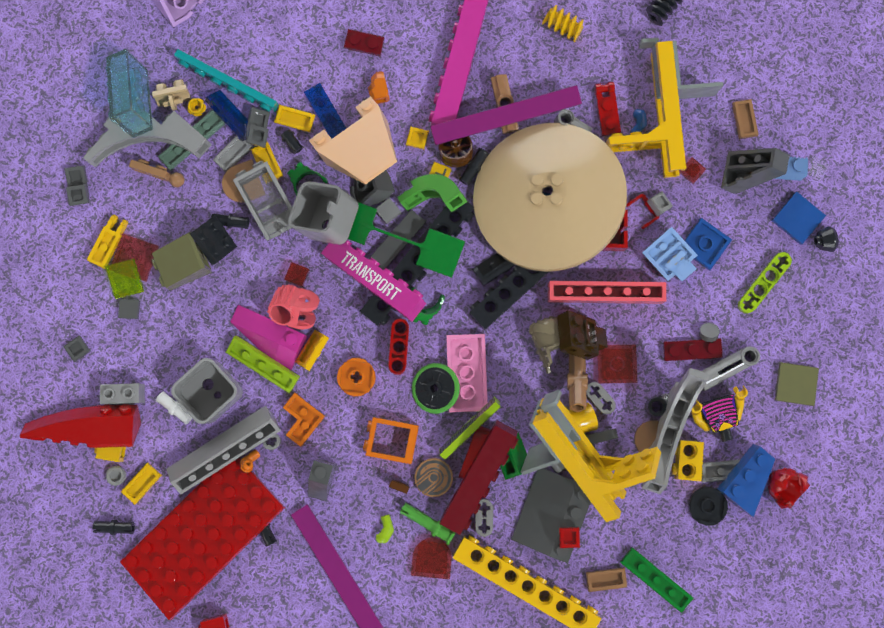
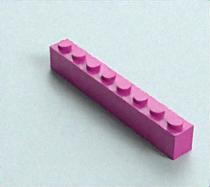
M464 0L463 5H459L457 16H460L459 22H455L453 27L455 37L454 40L450 39L448 51L451 52L449 58L446 57L443 68L446 69L445 74L441 75L438 86H441L439 93L435 94L433 103L436 104L435 111L431 110L429 116L431 126L451 121L458 117L489 0Z

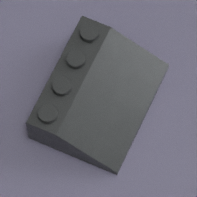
M543 468L537 470L511 540L568 564L574 548H559V527H579L580 532L591 501L576 481Z

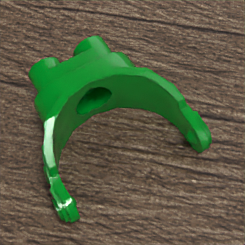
M302 162L296 165L297 169H291L287 173L291 178L290 181L294 186L296 196L299 181L307 175H316L324 183L327 184L328 182L324 176L311 170L308 166H304Z
M441 294L438 302L432 308L422 309L413 322L417 323L419 320L422 324L428 325L429 320L441 309L445 296Z

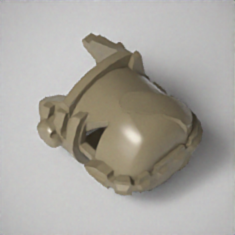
M553 316L532 323L529 327V333L537 348L536 354L539 355V360L542 361L547 374L551 373L550 365L553 363L550 352L560 348L557 317Z

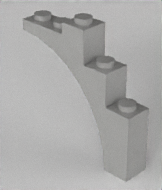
M115 111L103 124L108 128V131L99 137L97 143L87 150L83 158L96 167L106 157L130 145L144 142H163L181 147L200 159L212 144L175 111L167 115L162 124L158 123L146 111L138 115L133 124Z
M689 368L681 381L676 382L669 391L666 411L659 419L656 439L649 447V449L658 447L661 451L655 479L643 482V489L661 494L667 487L674 455L683 428L695 401L708 382L709 374Z

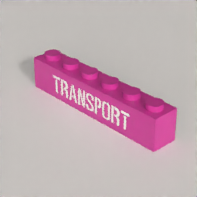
M348 240L341 245L329 243L321 254L411 322L426 305L422 299L423 295L419 291L408 289L409 285L400 278L397 281L393 278L394 274L387 268L382 270L379 267L380 264L375 259L364 257L366 253L358 247L353 249L351 247L352 243Z

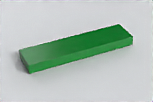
M633 547L629 549L620 561L622 565L679 612L682 613L693 600L689 593Z

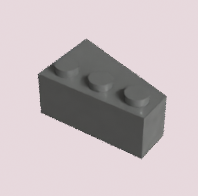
M777 148L728 151L721 188L737 194L785 175L790 155Z

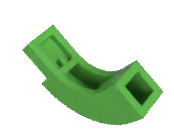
M438 174L423 175L410 181L413 187L397 197L407 211L429 198L442 199L451 212L468 202L451 179Z

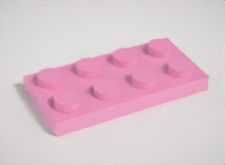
M485 334L446 335L447 366L456 374L460 386L458 399L449 409V413L478 412L488 403Z

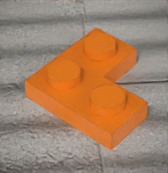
M294 393L283 407V409L297 419L286 436L302 447L326 416L297 393Z

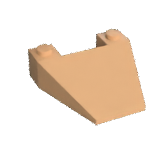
M371 96L355 107L361 119L333 139L325 130H322L309 140L327 166L364 184H367L397 162L388 121L379 105Z

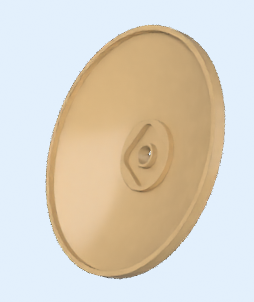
M560 123L532 125L506 137L490 152L478 172L473 192L476 221L489 245L500 256L517 266L545 272L576 267L600 253L616 235L624 218L627 204L625 175L618 158L610 147L599 137L583 128L570 124L562 125ZM546 187L553 189V193L549 196L542 193Z

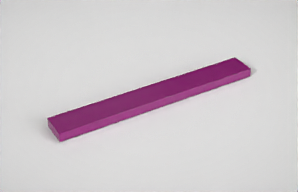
M576 85L433 125L430 128L436 146L582 104L578 86Z
M307 504L291 514L360 628H384L310 506Z

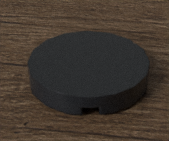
M701 487L695 490L688 502L692 518L705 526L718 524L725 518L728 511L726 498L718 489L713 487Z

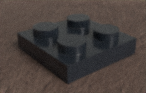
M216 215L189 233L212 266L237 247Z

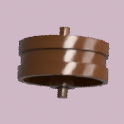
M468 136L439 144L441 161L450 167H462L469 163L473 157L471 138Z

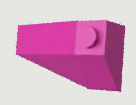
M240 305L237 306L230 321L260 351L292 370L306 341L307 336L285 325L276 324L271 319Z

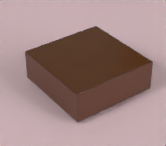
M394 479L391 480L389 485L390 488L405 494L408 493L410 488L409 485Z

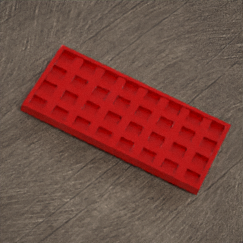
M240 457L203 480L120 561L168 620H172L286 508L253 471L245 473L241 470Z

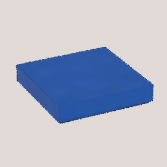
M796 191L772 219V222L802 245L826 215Z
M700 218L684 241L698 255L694 260L710 271L732 239L703 218Z

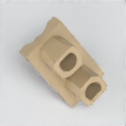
M182 79L175 80L173 82L174 87L167 88L166 84L163 83L156 85V91H152V95L158 107L171 106V109L175 111L177 110V104L191 100V95Z

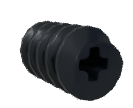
M653 0L651 5H648L646 8L647 15L655 24L662 26V20L666 21L668 15L673 14L672 9L676 10L678 8L677 4H681L683 1Z

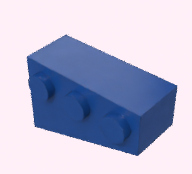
M752 444L717 489L746 514L754 517L775 458L761 446Z

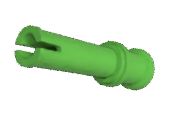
M407 502L400 511V514L431 531L433 537L437 536L444 540L448 546L456 534L452 530L440 525L439 520L432 519Z

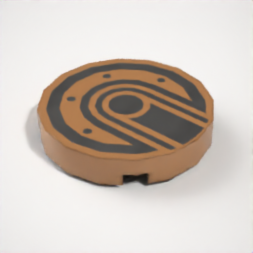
M427 459L421 462L415 472V484L418 490L426 496L439 497L445 494L453 482L450 466L441 459Z

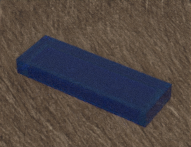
M320 83L304 91L331 139L347 129Z
M221 90L207 96L205 102L242 141L246 140L248 119Z

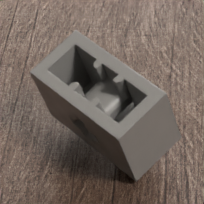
M145 384L100 385V404L145 403Z

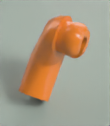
M256 449L241 459L240 468L243 472L249 473L253 470V462L260 457Z

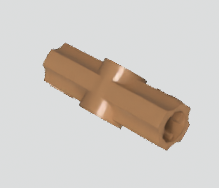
M507 74L491 77L496 108L501 107L500 101L502 100L508 101L509 104L514 103ZM518 123L501 127L503 134L519 130Z
M570 354L569 373L567 374L569 409L574 412H581L586 410L588 374L586 373V359Z

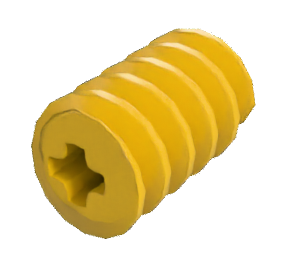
M558 5L550 8L542 25L548 21L547 27L549 29L554 25L555 32L561 29L560 35L563 36L567 33V39L574 36L573 42L575 43L584 27V20L582 19L577 23V16L575 15L570 19L571 13L568 12L566 15H563V8L557 12Z

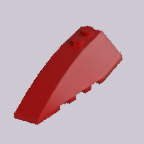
M105 404L81 407L43 416L25 423L20 433V438L39 441L52 439L53 443L69 441L70 445L76 446L79 443L87 444V447L91 448L133 447L141 426L138 404Z

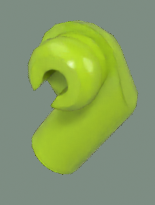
M390 514L381 516L383 529L379 534H376V541L378 543H387L394 532Z

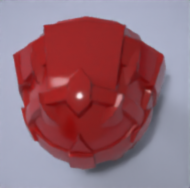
M791 468L772 471L769 475V493L781 509H790L810 486L807 475L798 473Z

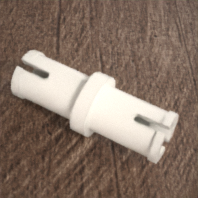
M164 391L158 395L156 402L165 407L170 415H175L185 425L192 420V417L181 409L179 403Z

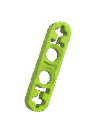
M778 253L771 259L738 301L740 312L748 314L759 306L790 267L792 259L788 253ZM778 257H779V258L784 257V258H785L784 262L786 263V265H785V264H782V265L779 266L778 269L775 268V266H777L778 263L780 262V260L778 259ZM767 271H772L775 274L773 281L766 279L765 274ZM756 285H760L763 288L761 296L754 293ZM751 296H752L753 298H755V299L752 300V302L750 303L751 309H750V308H747V309H744V308H743V307L745 306V304L743 303V301H744V302L749 301V300L751 299Z

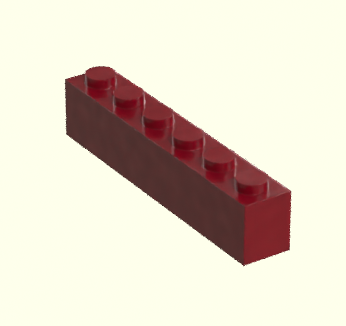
M496 420L444 511L440 525L461 535L463 529L467 531L472 522L470 517L473 513L477 514L481 506L479 503L481 498L487 497L490 491L489 484L491 481L495 482L500 473L497 470L500 465L504 466L509 458V455H507L510 448L514 449L519 439L516 438L517 430Z

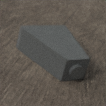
M321 459L314 460L308 479V497L327 502L337 464Z

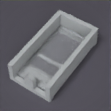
M259 161L252 165L253 169L246 172V170L237 173L233 181L265 239L269 241L291 229L288 219L292 205L268 162L263 163V161Z

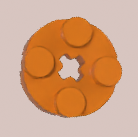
M361 358L347 360L340 366L337 372V382L340 388L350 396L358 397L369 393L376 381V373L372 365ZM355 372H359V375L362 376L358 383H354V379H351V375H355Z

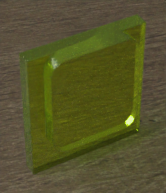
M135 259L105 266L115 299L145 292Z

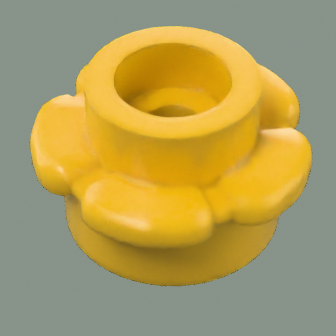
M194 98L189 101L188 112L191 115L199 117L206 111V105L202 99Z

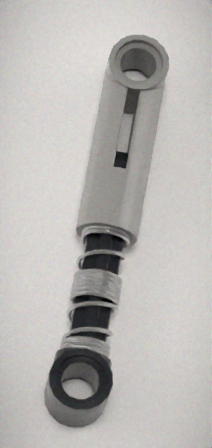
M745 347L702 370L701 372L709 374L708 382L702 391H706L748 367L756 365L760 360L759 351L754 347ZM746 352H749L752 356L750 362L746 361L744 357ZM738 361V364L724 371V368ZM669 393L649 398L645 403L646 412L650 416H662L666 411ZM655 401L660 405L658 412H654L651 408L652 403Z

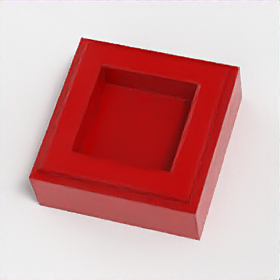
M559 527V548H580L579 527Z

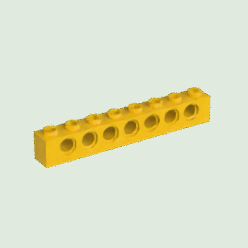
M469 535L468 538L465 536L462 538L452 556L453 559L569 628H597L602 619L597 615L598 610L589 605L587 608L580 604L582 601L572 595L570 598L563 594L564 590L556 585L553 588L546 584L547 580L537 575L536 578L529 574L530 570L522 565L519 568L512 564L513 560L505 555L502 558L495 554L496 550L490 546L482 547L478 544L479 540ZM474 550H479L482 556L480 559L474 560L471 558V553ZM491 560H496L499 565L497 569L490 570L488 563ZM509 570L515 572V577L512 580L505 578V573ZM526 580L532 582V587L529 590L522 588V583ZM548 591L549 597L546 600H541L539 598L540 592ZM559 601L566 602V607L563 610L556 608V604ZM576 611L583 612V617L580 620L573 618Z

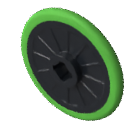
M432 363L422 367L416 373L412 382V395L416 404L424 411L433 414L443 413L449 410L458 399L460 391L459 380L454 371L448 366ZM435 385L438 388V391L436 392L433 389V386Z

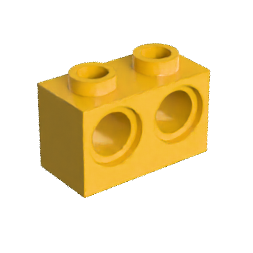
M679 440L675 452L676 460L672 464L671 469L674 479L702 481L704 442ZM686 445H689L692 449L689 456H686L683 452ZM685 465L690 467L688 475H684L682 472V468Z

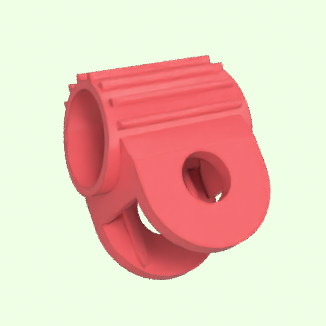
M289 284L282 285L275 291L267 313H269V317L276 324L287 325L301 330L309 329L315 324L316 317L312 311L317 309L320 300L310 290L297 288ZM299 316L304 317L305 320H298Z

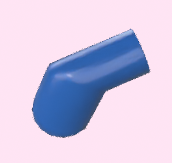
M636 109L633 112L636 125L630 133L642 132L647 126L646 112Z

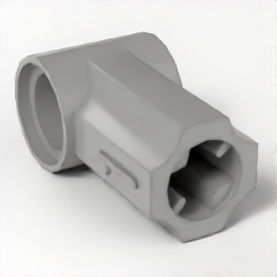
M568 109L561 110L554 120V123L574 125L589 132L593 129L577 119L573 112ZM561 118H565L568 123L563 124Z

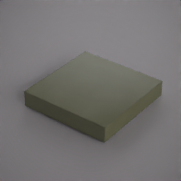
M780 362L775 401L815 406L819 368Z

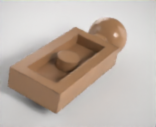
M131 159L129 167L132 170L170 182L173 187H181L185 182V178L181 173L175 172L170 174L167 172V168L156 165V167L149 165V162L138 159V161Z

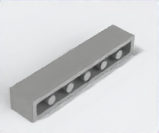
M267 406L259 409L168 467L167 473L170 483L180 494H183L280 432L281 430L276 418Z

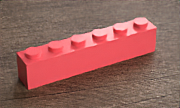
M548 282V303L663 304L666 302V282Z

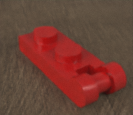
M608 82L606 85H601V83L595 84L594 89L601 135L607 136L621 133L614 82ZM608 92L609 97H602V93Z

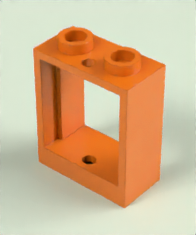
M373 417L372 421L369 420L367 425V432H370L369 439L364 441L363 451H366L365 456L412 464L419 426ZM377 423L410 429L405 458L372 452Z

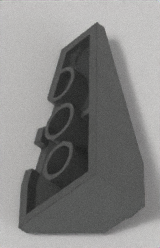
M387 170L367 184L353 178L354 186L350 187L351 196L357 202L367 206L383 202L395 192Z

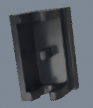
M496 253L472 268L481 284L485 286L513 268L515 264Z

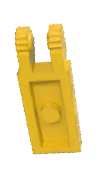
M112 215L106 226L103 227L87 258V261L103 269H106L123 237L122 234L129 224L127 220L123 219L116 232L112 229L118 219L116 215Z

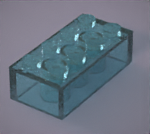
M126 49L106 57L109 118L133 138L153 130L148 70Z

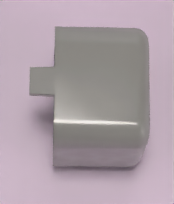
M305 182L298 190L288 223L291 228L308 239L341 245L349 237L359 205L356 199L336 185ZM329 221L327 227L323 229L324 223Z
M203 358L174 383L171 392L181 409L188 413L194 421L200 424H210L221 417L242 397L243 389L220 362ZM206 379H211L214 382L211 390H206L203 387V382ZM217 391L221 392V397L219 399H216L214 397V394Z

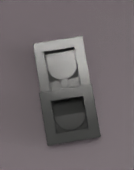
M254 107L250 108L246 143L265 148L269 131L267 125L270 112Z
M85 165L64 168L68 185L66 191L69 206L89 203Z

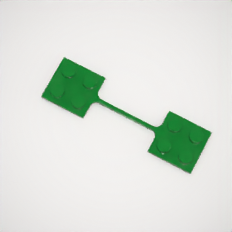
M358 202V211L348 237L349 240L365 245L370 231L381 232L418 246L421 253L416 265L451 278L453 277L466 241L429 228L425 241L423 243H416L376 228L373 225V220L377 209Z

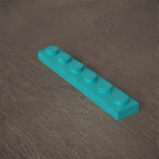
M179 49L175 52L174 56L178 60V64L183 68L188 69V67L194 69V73L200 77L208 76L211 78L210 81L218 86H221V84L225 85L227 90L235 95L237 93L244 95L243 98L252 104L254 101L259 103V107L267 112H270V110L277 111L279 105L276 100Z

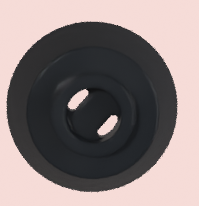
M827 226L817 232L816 236H814L815 246L823 251L834 252L839 245L836 230Z

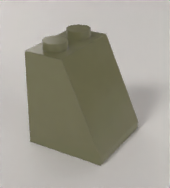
M189 233L152 253L154 257L152 259L153 266L156 270H159L161 275L159 281L162 287H166L168 290L175 289L212 273L207 258Z

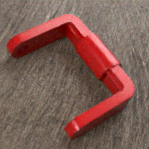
M640 194L639 196L631 200L629 203H627L626 207L630 206L640 198L644 201V205L647 207L649 212L652 213L655 217L654 219H652L651 221H649L641 227L642 229H645L647 226H649L657 219H659V216L657 217L655 212L648 204V198L646 197V195Z

